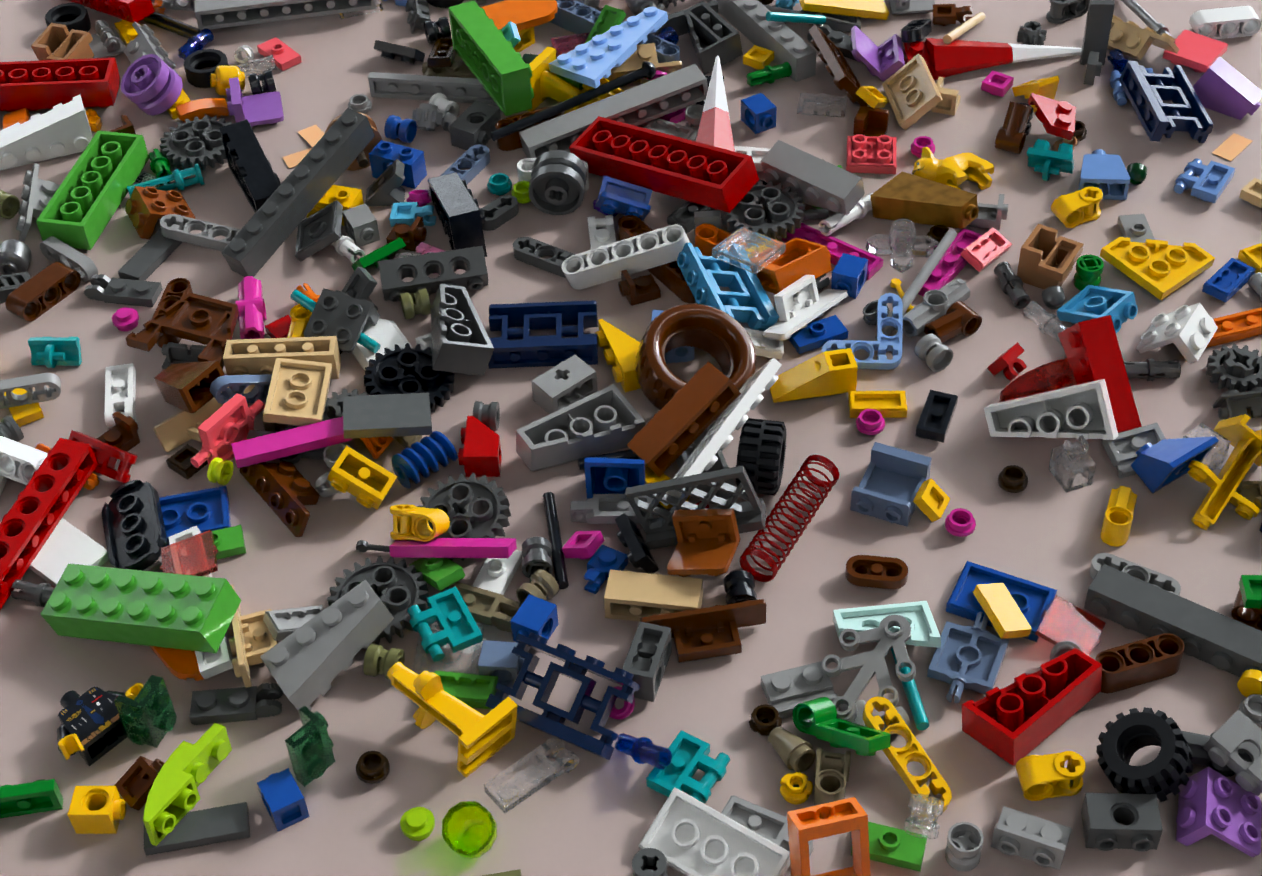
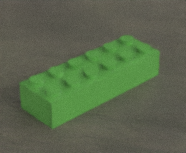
M475 0L448 7L454 50L479 80L504 115L508 116L532 109L534 91L530 85V78H532L531 67L523 61L521 54L514 50L512 43L506 40L502 31L497 29L494 21L488 18L485 10L480 8Z
M99 130L96 132L36 220L43 241L50 236H54L72 248L92 249L128 193L127 186L133 185L149 160L143 135Z
M68 563L40 615L59 636L217 653L241 599L225 578Z

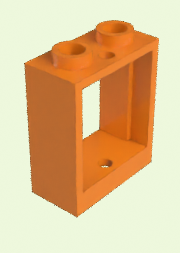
M797 237L749 260L764 290L774 294L779 293L806 274L815 275L816 279L832 271L831 255L827 246Z
M855 797L787 812L791 876H810L808 841L850 831L853 866L813 876H871L868 815Z

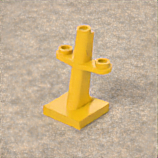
M547 46L529 63L532 70L530 85L534 91V98H532V109L528 111L535 110L547 97L563 102L588 91L585 88L580 90L559 78L557 74L550 72L548 63L556 60V49ZM598 97L594 98L590 101H587L583 104L566 110L564 114L579 109L581 107L587 106L594 102H597L601 99H599Z
M1247 414L1221 420L1213 429L1214 432L1235 447L1218 476L1199 461L1192 460L1188 466L1190 477L1198 482H1204L1210 487V490L1191 519L1201 529L1207 530L1210 525H1214L1228 502L1236 507L1235 511L1238 515L1247 520L1257 517L1260 509L1254 503L1235 492L1253 463L1257 466H1262V429L1253 431L1246 423L1251 417Z
M401 662L395 663L388 670L387 677L391 680V685L419 706L413 715V718L416 720V726L425 729L437 720L458 736L457 770L466 778L515 738L518 705L510 697H507L489 713L483 715L444 691L441 677L434 672L423 671L417 674Z

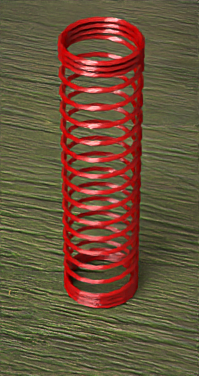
M810 455L806 458L800 470L792 479V482L767 516L765 528L769 532H764V529L758 530L749 546L740 556L741 568L744 571L750 572L755 580L769 582L774 579L781 565L785 562L786 557L790 555V551L798 542L799 537L807 529L811 518L815 516L816 511L819 510L820 505L832 490V486L836 484L840 474L838 468L830 459L821 455ZM808 464H818L829 470L833 476V481H830L823 472L814 468H808ZM809 470L820 473L828 481L818 479ZM803 476H806L812 483L805 481ZM799 482L804 483L810 490L820 493L821 497L817 498L809 490L800 487ZM815 485L824 487L825 491H820ZM795 489H800L806 496L815 499L817 504H812L806 497L797 494ZM790 495H796L801 502L812 506L813 510H808L801 503L794 501ZM786 501L792 502L797 508L807 512L808 516L805 517L796 509L789 507ZM782 508H788L791 513L802 518L804 523H799L797 519L784 513ZM778 514L784 515L789 521L798 524L800 529H794L792 525L781 520ZM774 521H779L784 527L794 531L796 536H791L784 529L777 527ZM769 527L775 528L784 536L789 537L791 542H786L780 536L772 533ZM765 534H770L779 542L784 543L787 549H783L773 541L768 540ZM761 541L768 542L772 547L780 550L783 555H777L771 549L764 547ZM756 547L763 548L766 552L757 549ZM769 554L775 556L778 559V562H775ZM746 555H750L753 561L761 568L772 571V575L767 576L757 572L748 563ZM753 555L763 559L771 569L761 565L755 560Z

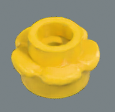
M788 773L780 780V793L790 804L798 805L804 803L813 791V783L808 781V776L804 773Z

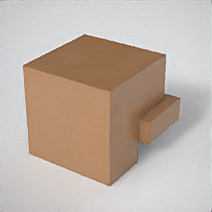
M51 23L31 45L38 60L88 59L95 56L89 46V43L93 40L90 32L71 29L69 32L66 25Z
M1038 224L1021 247L1017 276L1021 278L1022 282L1044 290L1051 286L1061 287L1073 270V265L1083 252L1084 244L1062 236L1057 237L1058 230Z

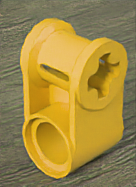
M1089 186L1066 195H1061L1053 201L1051 211L1067 228H1074L1080 224L1097 220L1101 216L1099 202L1103 199V192L1097 187Z
M408 504L390 507V513L393 514V531L390 532L391 539L427 542L446 533L449 529V517L441 509L417 507ZM428 520L432 523L433 530L430 528Z
M1064 751L1054 754L1025 756L1016 763L1015 767L1024 798L1030 801H1040L1046 798L1077 795L1083 787L1082 775L1085 772L1086 764L1083 757L1078 753ZM1068 760L1067 768H1064L1065 761ZM1070 780H1073L1072 787H1069Z

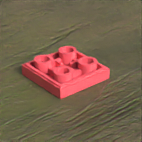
M1185 29L1175 39V44L1180 49L1178 53L1165 50L1163 58L1175 65H1184L1192 68L1195 72L1205 73L1216 59L1227 51L1228 44Z
M862 134L847 136L846 171L851 173L896 174V137L880 135L879 137L865 136Z

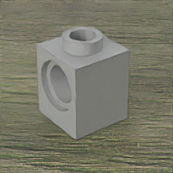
M365 203L343 211L345 231L354 240L356 246L361 247L380 240L377 219Z

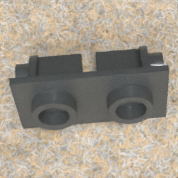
M407 0V23L410 24L412 34H414L415 28L424 30V21L431 20L429 5L426 0Z
M173 342L163 344L162 354L167 357L162 365V369H166L171 364L198 362L197 357L206 346L191 345L190 350H188L187 344Z
M1262 387L1253 388L1249 392L1239 393L1238 390L1223 392L1213 404V408L1220 407L1218 409L1220 419L1247 414L1246 409L1250 408L1252 418L1262 417Z

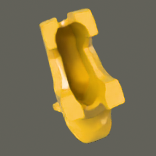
M923 147L921 158L915 162L912 175L960 189L958 186L964 181L969 180L976 182L978 187L983 190L991 186L992 179L988 173H994V166L987 160L972 153H961L939 160L933 156L928 147Z

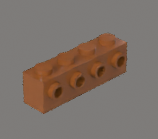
M708 361L633 436L627 446L640 460H645V465L660 477L741 393L726 375Z

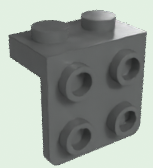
M323 288L304 330V336H337L339 350L350 353L354 350L366 322L376 325L380 315L375 309L374 304L366 299H356L344 292Z

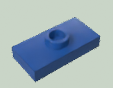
M1231 258L1204 283L1202 292L1226 303L1248 282L1249 278L1255 274L1256 269Z
M834 315L809 323L807 327L793 333L792 337L788 340L797 352L802 354L822 347L829 340L847 339L848 330L839 318Z

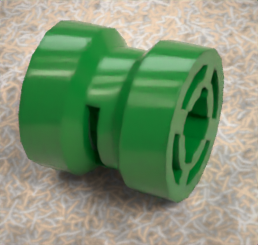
M1083 255L1077 259V272L1074 275L1073 284L1078 290L1081 291L1088 285L1100 286V275L1104 267L1102 259L1095 255Z

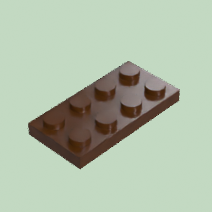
M815 24L808 30L813 38L810 42L818 51L817 54L820 59L827 64L825 66L826 70L832 77H835L832 79L834 84L840 90L845 89L847 91L845 94L853 104L858 102L860 105L867 106L868 104L856 94L861 84L841 50Z

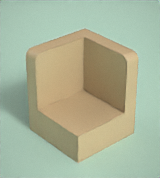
M939 77L936 86L943 100L935 108L931 109V112L955 116L961 100V96L958 95L959 90L943 88L944 77Z

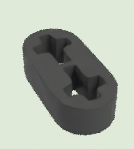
M503 195L484 206L482 209L486 222L482 224V228L484 231L495 230L514 218L519 212L517 198L512 195Z

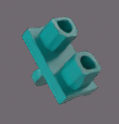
M1037 139L1033 148L1028 147L1026 153L1028 156V167H1034V172H1041L1042 180L1049 181L1051 174L1060 175V172L1073 173L1074 158L1072 144L1062 143L1059 144L1058 151L1049 150L1050 142Z
M30 337L28 339L32 365H46L47 368H55L56 365L80 366L82 363L80 339L78 337Z

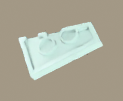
M927 601L833 610V622L838 638L845 629L861 632L877 628L885 617L900 615L906 618L911 626V636L905 642V645L941 648V636ZM892 626L889 628V631L892 633H896L900 630V627L898 626ZM851 636L845 638L848 640H855V638Z

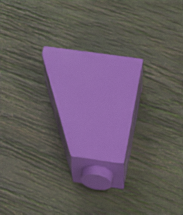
M1220 56L1193 85L1205 108L1239 120L1247 113L1252 116L1262 105L1258 102L1262 97V91Z

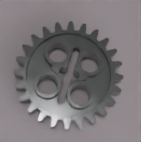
M205 115L200 120L195 116L194 121L185 119L186 123L184 124L177 122V128L169 127L170 132H164V138L160 139L162 155L168 159L170 165L174 164L175 169L181 166L183 170L188 169L198 163L199 167L205 171L206 166L215 168V163L224 164L223 159H226L219 128L230 125L232 122L226 123L225 118L218 121L217 116L208 119V116Z
M759 180L758 185H754L730 213L721 211L722 224L727 225V231L734 230V236L743 234V240L752 237L753 242H756L758 238H762L763 242L766 243L768 238H772L774 241H777V236L787 238V232L794 234L795 228H801V222H804L805 204H803V198L798 197L797 191L791 192L790 186L782 189V183L772 186V181H769L767 185H763V182Z
M461 473L456 481H454L452 476H448L447 484L438 481L439 489L428 488L430 497L420 498L423 506L417 507L438 508L443 510L449 517V529L446 533L436 538H495V536H505L503 527L510 526L507 517L511 516L507 496H505L502 487L498 488L495 480L488 482L485 475L477 480L475 473H472L469 479H465L464 474ZM428 520L429 526L433 530V525Z
M378 556L376 563H372L369 558H366L364 566L359 565L357 562L354 563L355 570L353 572L344 569L345 579L335 578L337 587H330L329 589L331 596L327 597L329 606L366 579L394 617L390 624L374 640L377 645H379L381 638L384 637L389 643H392V635L394 634L404 638L403 630L405 628L414 631L409 622L411 619L407 612L409 607L418 605L421 611L427 610L426 603L429 597L427 582L424 581L422 572H416L414 564L407 567L404 559L395 564L394 557L392 556L387 562H383L382 557Z

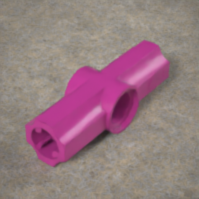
M247 276L238 283L239 300H236L239 310L240 338L264 339V321L267 320L261 280H257L253 276Z

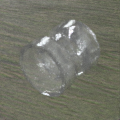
M911 794L908 804L911 812L910 816L905 820L904 831L919 838H938L940 825L937 821L938 816L943 813L945 802L929 795Z

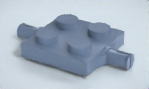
M983 612L977 613L973 626H962L946 621L941 634V648H936L927 677L951 684L946 695V699L949 702H952L954 696V703H959L964 689L986 694L987 691L994 688L1008 648L1009 639H1001L999 636L993 635L986 630L989 622L986 613L983 620Z

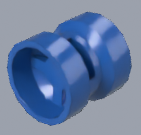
M390 115L387 118L384 127L386 138L393 140L399 138L405 143H411L417 132L415 120L408 118L402 120L399 116Z

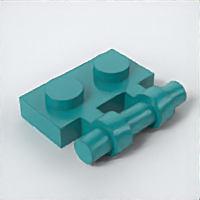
M456 586L428 597L427 604L430 609L421 611L418 605H413L407 610L411 618L409 622L413 630L419 633L422 638L421 645L425 653L430 654L434 662L444 658L445 655L441 649L443 645L449 644L453 653H456L483 641V634ZM437 622L441 631L433 634L429 625Z
M681 730L646 778L647 787L667 797L676 787L700 802L706 803L711 796L710 790L715 782L721 781L726 774V766L730 762V757L723 752H720L715 759L709 757V743ZM698 769L705 772L700 781L692 778Z

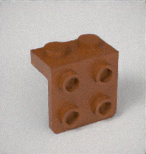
M135 186L131 198L127 200L125 206L126 213L142 239L150 240L157 220L165 215L177 214L196 219L182 194L175 190L164 191L157 190L151 186Z
M734 508L675 510L672 520L678 543L666 567L668 574L686 577L706 574L718 576L726 573L740 542Z

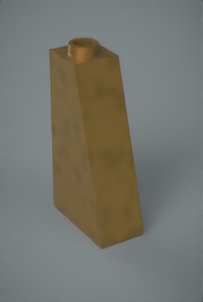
M903 171L871 194L873 217L927 225H943L963 229L975 220L979 213L977 194Z

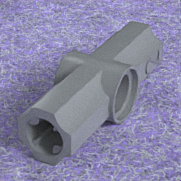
M957 278L939 290L927 291L924 294L923 302L903 315V333L910 338L918 336L924 331L926 324L944 316L952 304L957 301L964 302L970 297V289L967 287L966 282Z

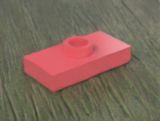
M277 37L257 45L258 52L282 71L302 62L301 56Z
M992 227L967 246L960 255L978 272H981L1008 251L1012 244Z

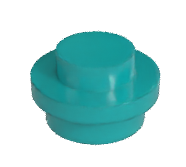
M496 173L489 178L487 188L490 193L501 196L512 189V182L506 174Z

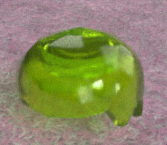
M462 801L451 807L443 818L442 836L449 847L458 855L464 858H478L492 848L497 838V822L492 814L479 802Z

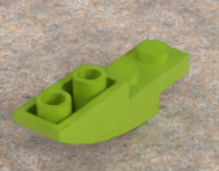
M214 723L195 744L183 741L162 766L148 794L143 822L152 845L157 846L167 834L172 832L179 821L195 807L196 803L200 800L197 787L206 780L207 776L232 751L225 726Z

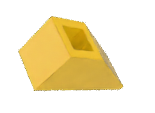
M599 319V331L595 332V334L597 333L599 348H604L605 361L607 365H612L615 382H620L625 393L641 389L635 370L640 342L605 320Z
M851 348L825 351L778 375L779 378L769 389L773 403L856 391L858 366Z

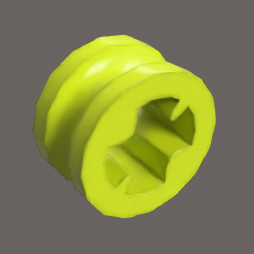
M215 457L208 467V480L212 483L218 482L220 485H227L233 475V462L231 460L223 461L222 458Z

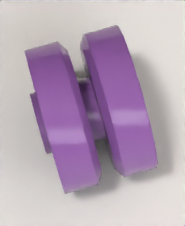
M154 54L144 55L135 60L127 68L121 81L122 93L143 112L152 116L168 110L177 101L183 87L182 78L171 67H168L160 57Z

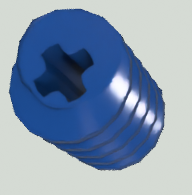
M434 431L429 437H423L420 443L415 442L411 445V448L403 449L401 454L393 455L391 461L393 471L398 476V481L402 486L409 489L411 488L409 479L418 484L420 483L418 473L424 478H428L430 476L428 467L433 472H438L439 465L437 462L446 467L449 464L447 456L452 461H456L458 455L450 440L441 432Z

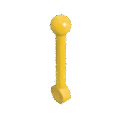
M893 278L890 286L895 288L902 298L905 294L901 288L902 282L900 279ZM910 304V306L906 310V313L912 310L914 306H911Z

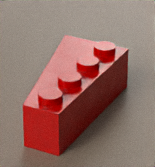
M1111 315L1078 322L1058 333L1077 385L1105 379L1118 433L1142 427Z
M1074 648L1040 665V670L1033 674L1027 675L1023 673L1014 678V683L1002 689L995 687L986 692V697L976 702L971 699L963 703L962 731L1012 766H1015L1021 758L1029 754L1101 692L1102 664L1079 649Z

